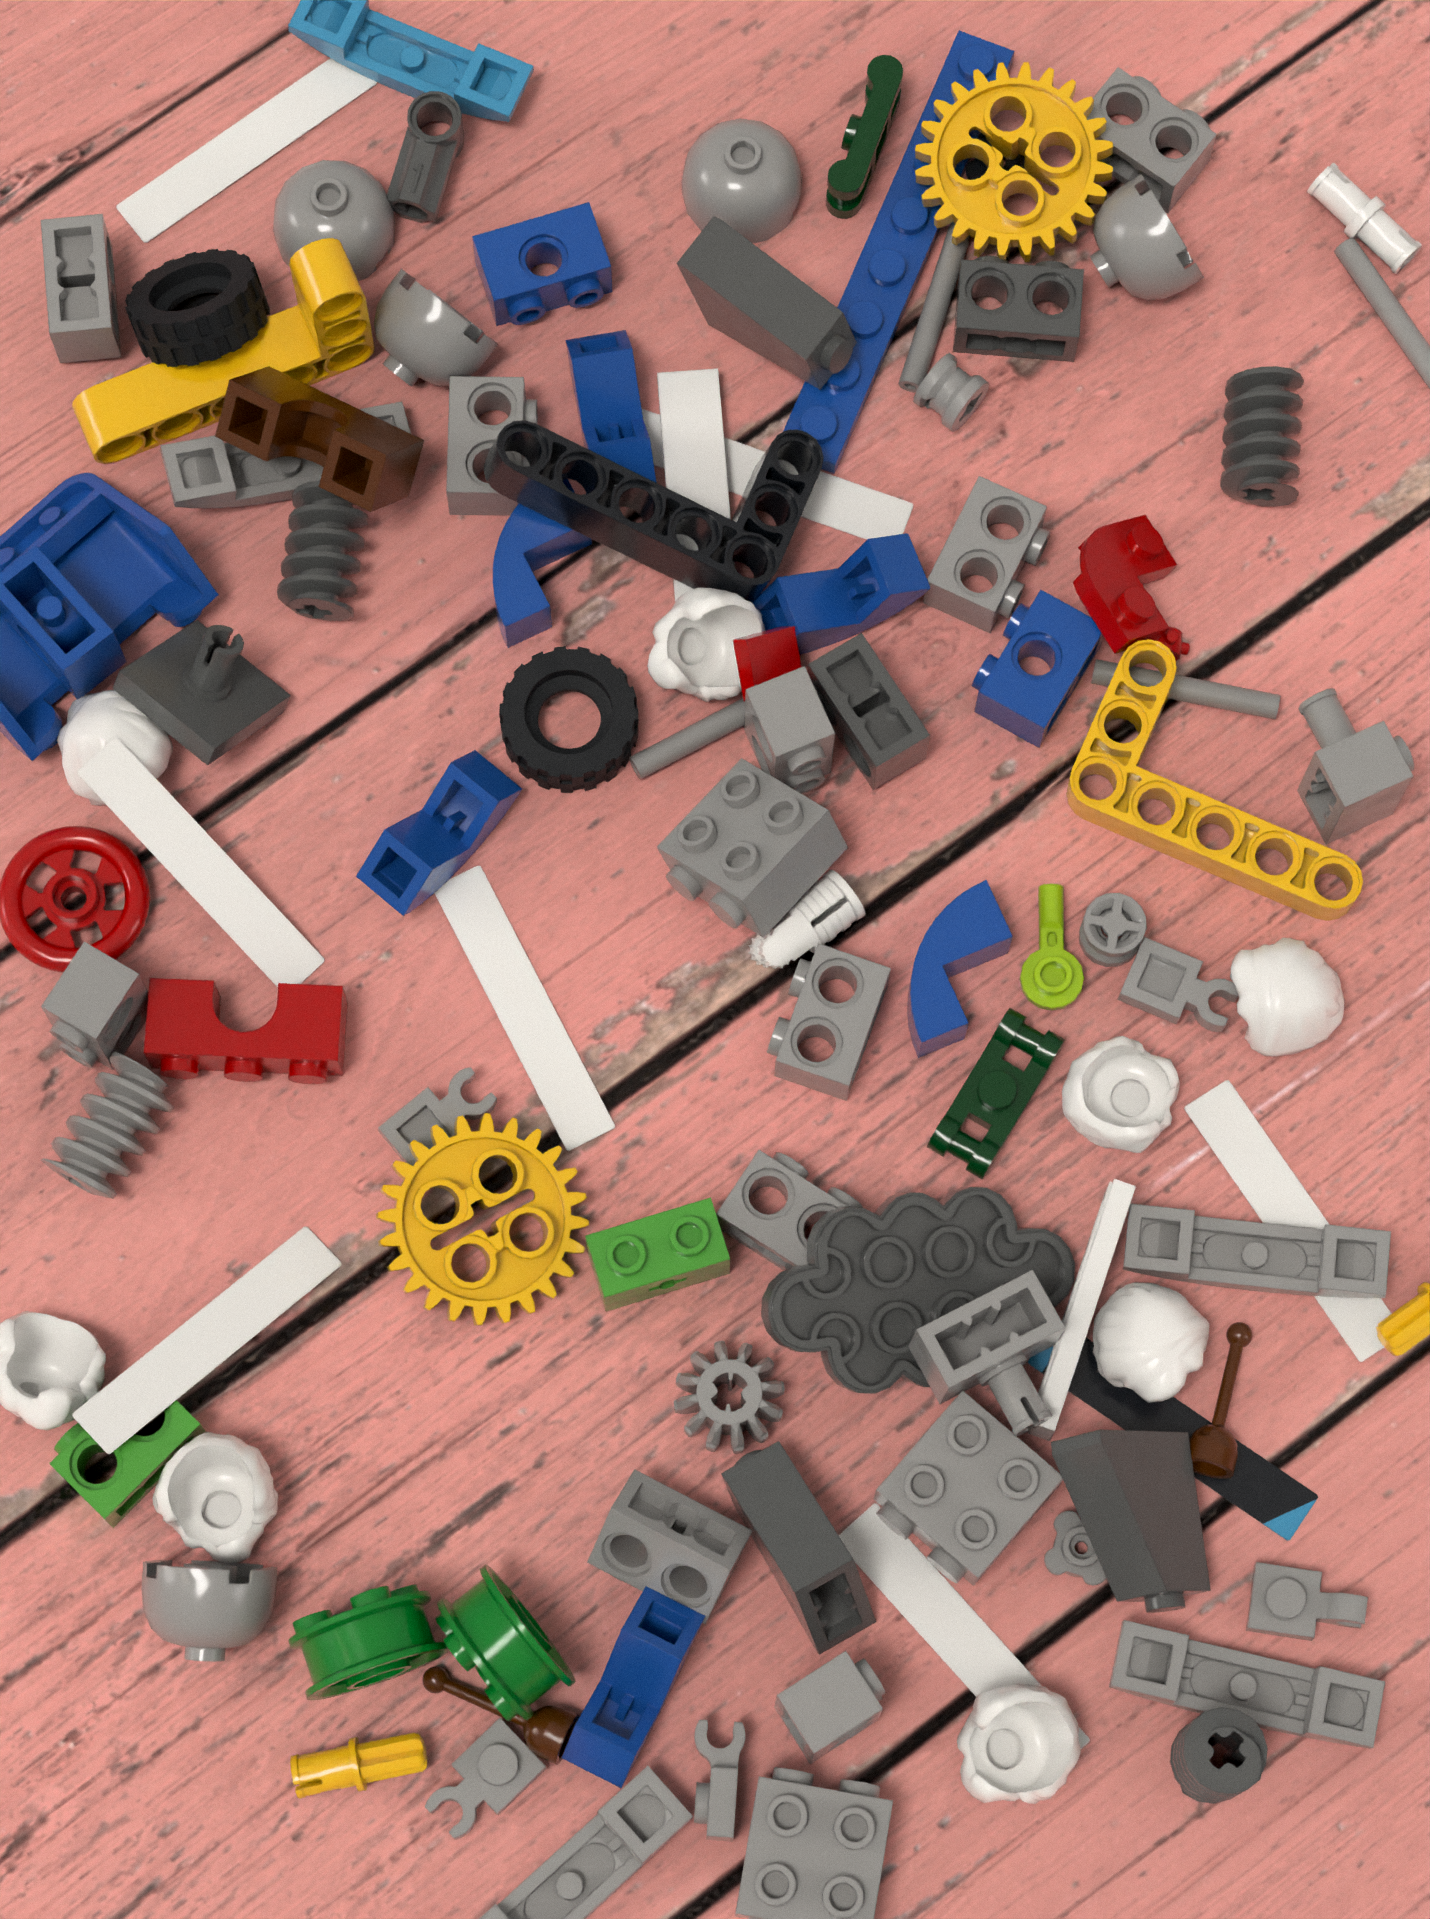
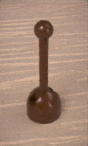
M1243 1322L1233 1323L1226 1332L1230 1348L1212 1424L1201 1426L1189 1438L1194 1473L1211 1478L1227 1479L1233 1477L1238 1458V1445L1232 1433L1224 1426L1242 1350L1252 1340V1330Z
M434 1666L425 1671L422 1681L427 1691L431 1693L445 1691L504 1718L488 1696L449 1679L448 1673L443 1668ZM549 1705L534 1711L533 1716L528 1720H525L518 1714L510 1721L523 1727L524 1738L531 1751L538 1757L558 1765L562 1760V1755L574 1726L579 1719V1715L562 1707Z

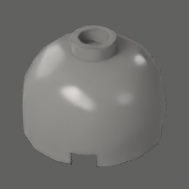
M739 118L717 123L699 135L685 159L682 176V196L687 214L701 231L712 217L715 216L727 223L750 242L758 243L767 241L784 230L792 220L793 212L798 206L801 196L802 174L795 149L780 131L761 121Z
M322 160L302 167L285 181L275 200L273 232L282 259L288 266L290 258L303 246L321 239H338L342 243L358 281H361L376 271V264L383 259L387 250L389 254L394 245L395 219L393 209L382 184L367 169L348 161Z
M1142 174L1119 187L1104 201L1096 214L1093 227L1095 240L1100 250L1092 254L1090 258L1108 287L1119 281L1132 296L1145 300H1155L1175 295L1204 278L1196 263L1184 269L1185 266L1193 262V259L1151 189L1149 190Z
M401 269L386 288L376 308L374 319L376 338L385 351L390 354L383 365L410 386H413L419 377L436 386H448L450 376H471L484 364L498 344L485 334L477 343V339L483 333L481 329Z
M172 1560L143 1562L141 1588L143 1611L151 1629L162 1640L185 1647L184 1659L211 1662L225 1661L226 1648L248 1644L263 1631L270 1619L276 1596L277 1567L263 1568V1565L227 1564L219 1561L191 1560V1563H184L183 1567L172 1566Z

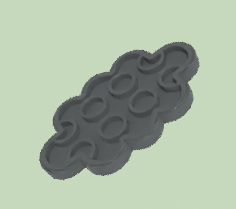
M961 1187L948 1192L939 1202L924 1193L900 1192L888 1197L875 1213L865 1208L839 1207L825 1213L814 1224L807 1239L808 1264L782 1271L768 1284L762 1297L761 1317L767 1333L777 1344L797 1352H821V1358L827 1374L837 1385L851 1392L875 1394L890 1388L900 1377L914 1385L930 1387L908 1347L916 1329L1031 1270L1037 1276L1053 1307H1056L1068 1295L1074 1282L1075 1262L1070 1248L1060 1236L1046 1229L1017 1228V1222L1011 1206L1000 1194L988 1188Z

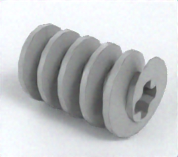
M112 1052L109 1060L119 1075L101 1072L95 1077V1083L105 1097L87 1093L80 1100L81 1106L90 1116V1119L72 1115L66 1121L67 1128L76 1140L56 1137L52 1141V1148L62 1161L41 1159L54 1172L84 1191L114 1199L117 1193L105 1179L108 1173L129 1177L131 1174L129 1168L120 1158L122 1152L143 1156L146 1151L134 1136L136 1131L141 1130L157 1134L160 1130L148 1114L153 1108L171 1113L174 1109V1106L163 1094L164 1089L168 1087L167 1083L148 1068L118 1052Z

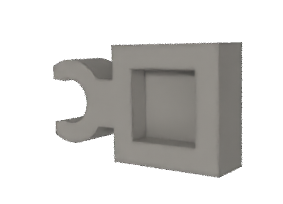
M1144 937L1117 1000L1174 1024H1177L1183 1009L1194 1012L1197 1022L1205 1029L1213 1032H1222L1228 1018L1214 1013L1209 1007L1208 1000L1213 997H1222L1227 1001L1235 1003L1238 993L1235 984L1229 980L1213 979L1205 982L1198 979L1197 975L1203 961Z
M471 1067L460 1070L453 1076L449 1084L448 1095L439 1101L427 1087L379 1126L378 1131L405 1163L413 1166L416 1159L409 1149V1143L416 1140L428 1149H431L434 1146L430 1133L432 1126L437 1124L449 1138L455 1136V1118L463 1115L465 1119H481L482 1115L490 1113L494 1109L497 1098L492 1092L478 1103H468L462 1098L461 1091L463 1087L475 1078V1072Z
M499 1718L451 1764L464 1780L456 1787L448 1786L436 1790L427 1800L425 1808L433 1814L445 1802L454 1801L459 1803L463 1810L462 1819L449 1831L451 1836L457 1840L472 1830L477 1818L476 1809L484 1802L499 1815L547 1768L508 1725Z

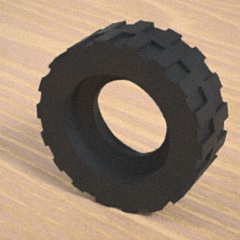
M211 249L206 252H193L185 254L184 257L169 260L163 263L164 265L146 273L141 281H137L132 287V292L127 294L125 300L127 304L125 309L143 355L146 358L150 357L151 362L158 365L160 363L167 364V367L199 365L201 362L214 361L222 358L221 356L229 352H235L242 348V345L247 341H252L258 335V331L264 328L268 322L267 315H270V307L254 263L244 253L240 255L236 251L228 249L226 251Z
M566 646L555 647L554 651L545 654L540 652L532 656V660L526 665L521 664L514 671V678L510 683H506L503 690V703L500 704L499 717L506 753L511 762H515L519 766V772L525 778H532L537 781L538 786L550 790V787L560 789L561 793H573V790L578 789L592 790L596 788L597 784L605 780L609 782L617 776L616 771L621 766L625 767L628 763L629 757H631V749L633 746L636 747L638 739L637 697L633 686L629 687L627 675L620 667L617 669L613 666L611 659L605 655L600 654L598 656L591 653L590 649L583 647L566 649ZM564 691H575L588 696L598 707L601 716L600 727L594 738L587 744L572 749L561 748L550 743L543 736L538 725L539 712L543 704L551 696Z

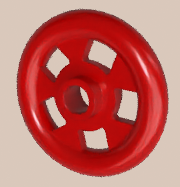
M66 826L38 835L26 843L13 856L0 882V922L7 938L14 948L26 959L51 971L63 973L80 947L76 948L71 935L72 932L88 929L95 923L98 924L103 938L90 945L111 958L118 959L139 937L149 912V881L139 858L123 841L96 828ZM76 851L89 852L102 857L97 873L93 874L81 868H71ZM43 863L54 870L56 874L46 883L43 893H38L26 884L33 872ZM123 885L125 892L123 910L105 911L107 898L104 888L106 886ZM75 892L84 894L86 902L82 908L71 911L64 907L65 899L70 894ZM41 909L44 910L51 923L57 927L43 939L34 932L27 919Z

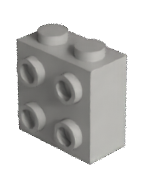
M742 758L657 846L670 869L666 874V878L679 894L690 901L700 897L708 902L712 911L728 926L736 929L742 924L763 938L848 848L828 809Z
M962 1390L876 1489L873 1499L882 1506L876 1513L877 1516L892 1531L905 1540L913 1533L932 1549L927 1559L938 1571L956 1584L964 1577L974 1586L1055 1492L1063 1478L1058 1471L1017 1436L1015 1437L1009 1429Z
M775 1767L772 1779L759 1776L735 1917L746 1919H874L893 1800L879 1798L880 1786L865 1782L841 1779L839 1791L812 1786L814 1774L793 1769Z

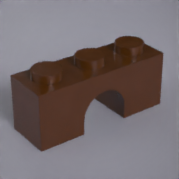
M270 366L229 380L215 437L266 462L278 457H297L321 465L324 468L319 483L320 488L369 512L409 497L424 443L423 439Z

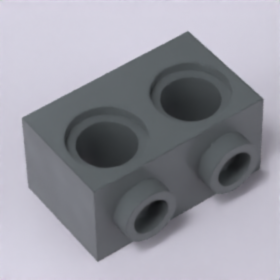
M981 256L974 260L961 259L957 287L953 352L1074 362L1080 336L1084 269L1069 268L1068 265L1058 261H1042L1035 265L1008 263L1005 259H999L997 256ZM982 296H990L997 299L1002 306L997 309L987 310L979 307L974 300ZM1042 301H1050L1059 305L1063 311L1055 315H1048L1040 312L1035 305Z
M862 633L808 664L807 672L835 734L872 790L926 759L930 734Z

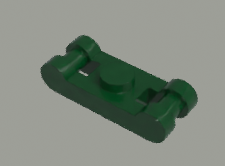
M891 55L877 56L869 63L866 77V106L862 117L855 114L851 115L842 141L841 149L849 152L846 159L835 162L828 171L826 206L831 215L840 219L852 218L861 209L900 104L903 68L898 59Z
M1009 1008L1002 1018L990 1042L927 1144V1148L942 1157L948 1152L968 1164L966 1171L982 1180L988 1173L1065 1042L1064 1038L1050 1030L1044 1035L1025 1024L1027 1017L1012 1008ZM1011 1045L1032 1057L1025 1071L1003 1060ZM968 1118L989 1130L981 1142L961 1131Z

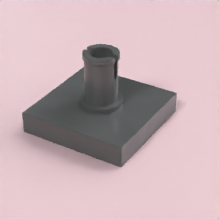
M196 620L120 670L113 689L208 766L281 715L291 695L240 655L244 647V641L240 634L234 636L230 646L227 644L234 629L224 625H213L207 628Z

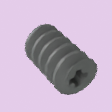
M1273 366L1247 369L1234 374L1226 382L1225 396L1228 402L1225 405L1223 417L1227 425L1224 427L1222 435L1226 448L1223 449L1221 463L1225 471L1221 475L1220 487L1226 495L1234 500L1266 507L1285 506L1297 500L1298 490L1287 484H1281L1296 480L1300 474V468L1296 464L1285 461L1299 456L1301 451V445L1297 441L1287 438L1300 433L1302 429V422L1297 417L1289 414L1301 410L1303 406V399L1298 394L1290 391L1301 388L1304 379L1300 373L1291 368Z
M320 480L307 482L297 486L292 494L293 506L296 509L291 512L288 519L289 529L292 532L285 538L284 546L288 556L281 562V573L285 579L278 584V599L295 613L304 617L327 621L350 620L354 617L353 608L339 602L338 598L355 596L358 587L352 581L342 578V575L357 574L361 571L362 565L358 559L345 553L360 551L365 546V540L357 533L349 531V528H363L368 525L369 518L363 511L353 508L355 504L320 488Z
M1219 1707L1203 1712L1178 1732L1171 1745L1170 1765L1174 1778L1180 1784L1185 1795L1198 1802L1215 1804L1234 1798L1248 1790L1261 1779V1774L1266 1767L1268 1748L1263 1731L1253 1718L1238 1709ZM1217 1743L1223 1745L1227 1750L1222 1758L1225 1765L1220 1768L1214 1767L1209 1761L1214 1754L1212 1747Z

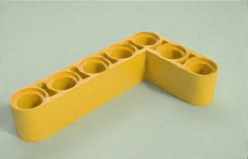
M334 238L321 239L303 246L290 258L289 266L298 305L268 316V322L265 327L258 331V335L252 341L249 340L243 344L242 348L233 353L229 352L221 356L222 358L214 361L208 360L193 366L178 365V367H167V364L160 363L158 365L152 362L96 384L77 395L72 402V408L94 459L98 463L103 464L115 463L219 422L230 379L270 366L310 386L348 371L369 359L374 353L375 347L366 297L342 243Z
M1147 639L1130 645L1118 663L1072 767L1066 795L1068 804L1073 812L1086 821L1316 919L1329 921L1339 919L1347 914L1361 893L1363 885L1361 870L1350 857L1138 767L1170 694L1177 666L1175 657L1170 649L1159 641ZM1136 664H1152L1158 668L1163 680L1155 686H1141L1132 679L1129 670ZM1113 719H1125L1135 726L1138 736L1128 743L1115 742L1108 737L1104 726ZM1088 775H1101L1109 780L1113 786V793L1105 799H1090L1080 789L1079 782ZM1145 800H1160L1168 806L1172 818L1164 824H1149L1140 816L1138 806ZM1206 824L1219 825L1229 835L1230 844L1219 850L1208 849L1198 840L1196 830ZM1263 849H1275L1286 858L1288 870L1279 875L1266 874L1257 865L1255 854ZM1326 873L1338 876L1346 886V896L1334 901L1325 899L1315 888V878Z

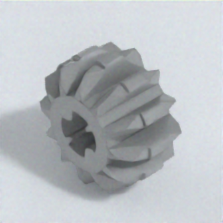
M715 1342V1363L711 1364L699 1351L694 1352L690 1356V1362L700 1377L690 1373H678L676 1377V1385L692 1395L682 1396L674 1401L675 1413H697L686 1423L684 1432L688 1437H693L708 1427L710 1432L706 1440V1449L711 1452H715L718 1449L721 1436L724 1434L731 1437L733 1453H743L744 1437L742 1432L745 1430L749 1432L754 1440L764 1443L768 1439V1432L758 1418L770 1422H779L782 1418L783 1410L776 1404L766 1400L783 1395L785 1391L784 1383L777 1380L761 1382L773 1370L774 1362L771 1358L767 1357L761 1359L751 1368L748 1364L752 1355V1345L748 1343L741 1345L737 1360L728 1359V1350L725 1342ZM722 1384H728L729 1391L732 1390L733 1384L743 1389L740 1401L742 1408L731 1411L730 1404H727L724 1411L715 1406L718 1398L717 1387Z

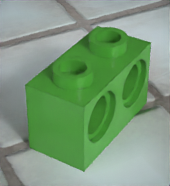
M177 1400L164 1410L165 1420L159 1431L150 1436L134 1434L112 1452L117 1459V1468L114 1475L106 1482L93 1484L86 1481L85 1466L95 1454L105 1451L79 1423L69 1429L57 1442L54 1450L58 1455L49 1464L114 1528L157 1485L165 1464L174 1456L176 1451L196 1436L206 1433L202 1425Z

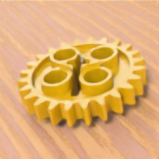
M1029 62L1023 63L1017 78H1009L1004 63H998L996 80L990 82L987 81L979 69L973 70L974 88L968 91L956 81L951 84V93L955 103L951 105L938 99L933 103L934 112L941 122L923 121L921 124L922 134L933 142L918 144L915 147L916 159L929 163V165L915 170L916 183L933 185L921 195L923 207L941 205L942 207L934 216L936 228H941L954 222L956 225L952 233V243L958 245L969 235L974 237V256L979 257L987 246L992 244L997 246V256L999 259L1006 260L1010 247H1018L1024 262H1030L1032 245L1040 243L1049 256H1052L1055 253L1054 236L1060 234L1070 243L1076 242L1077 231L1073 223L1074 220L1092 226L1095 214L1087 205V202L1103 204L1107 199V191L1094 183L1112 180L1113 167L1099 162V160L1112 155L1113 143L1107 140H1095L1106 131L1107 121L1105 117L1087 120V117L1093 110L1094 99L1090 96L1075 103L1072 99L1076 90V81L1071 79L1058 90L1053 87L1054 69L1050 67L1043 73L1039 81L1031 79ZM1013 110L1024 118V123L1017 130L1008 132L997 129L992 124V119L1001 111ZM972 130H978L986 136L987 141L992 147L979 139L971 138L969 133ZM1058 145L1067 148L1073 154V159L1065 166L1051 167L1045 164L1040 155L1046 148ZM1019 154L1025 156L1024 169L1018 165H1014L1009 171L1003 169V156L1010 160H1014ZM967 158H977L983 161L988 168L984 175L975 180H966L960 177L954 169L960 161ZM1036 178L1049 186H1055L1059 192L1056 195L1048 194L1042 189ZM1024 193L1033 198L1036 202V207L1029 214L1017 216L1009 213L1004 208L1003 203L1010 195Z
M489 1113L482 1115L478 1131L471 1132L464 1116H458L455 1118V1136L450 1138L437 1124L432 1126L430 1133L434 1146L428 1149L416 1140L409 1143V1149L416 1162L412 1166L395 1160L391 1167L403 1179L401 1186L383 1185L380 1190L386 1197L396 1201L394 1209H386L376 1213V1219L394 1224V1232L378 1241L379 1246L398 1247L400 1255L387 1266L389 1272L408 1268L412 1275L402 1289L404 1293L407 1294L424 1286L428 1293L424 1300L423 1309L431 1310L441 1299L448 1301L447 1318L452 1322L459 1317L464 1306L471 1307L472 1319L476 1326L483 1325L487 1308L494 1307L501 1323L510 1322V1303L515 1301L527 1314L535 1312L532 1292L537 1290L543 1296L553 1299L557 1296V1293L549 1277L555 1274L560 1277L571 1278L574 1274L572 1269L562 1260L564 1253H584L585 1247L569 1237L571 1230L589 1226V1220L571 1215V1206L587 1198L586 1193L567 1192L564 1185L577 1174V1169L567 1168L557 1172L553 1164L559 1157L562 1148L556 1146L542 1154L536 1149L542 1131L537 1128L524 1140L517 1138L518 1124L517 1119L513 1117L509 1119L501 1133L494 1132L493 1120ZM500 1158L511 1167L513 1181L506 1192L501 1194L491 1193L482 1186L479 1179V1168L486 1159ZM442 1188L453 1196L456 1210L452 1220L448 1223L434 1224L423 1215L421 1199L427 1190ZM530 1189L533 1191L534 1198L532 1201L491 1223V1229L494 1233L491 1237H487L482 1229L476 1230L440 1250L432 1249L430 1242L433 1238L469 1220L474 1215L471 1204L478 1202L479 1206L486 1210L523 1190ZM529 1215L537 1219L541 1224L543 1239L539 1247L534 1251H522L511 1242L509 1235L510 1225L517 1216ZM460 1246H474L485 1257V1272L476 1282H465L459 1279L453 1272L451 1266L452 1256Z

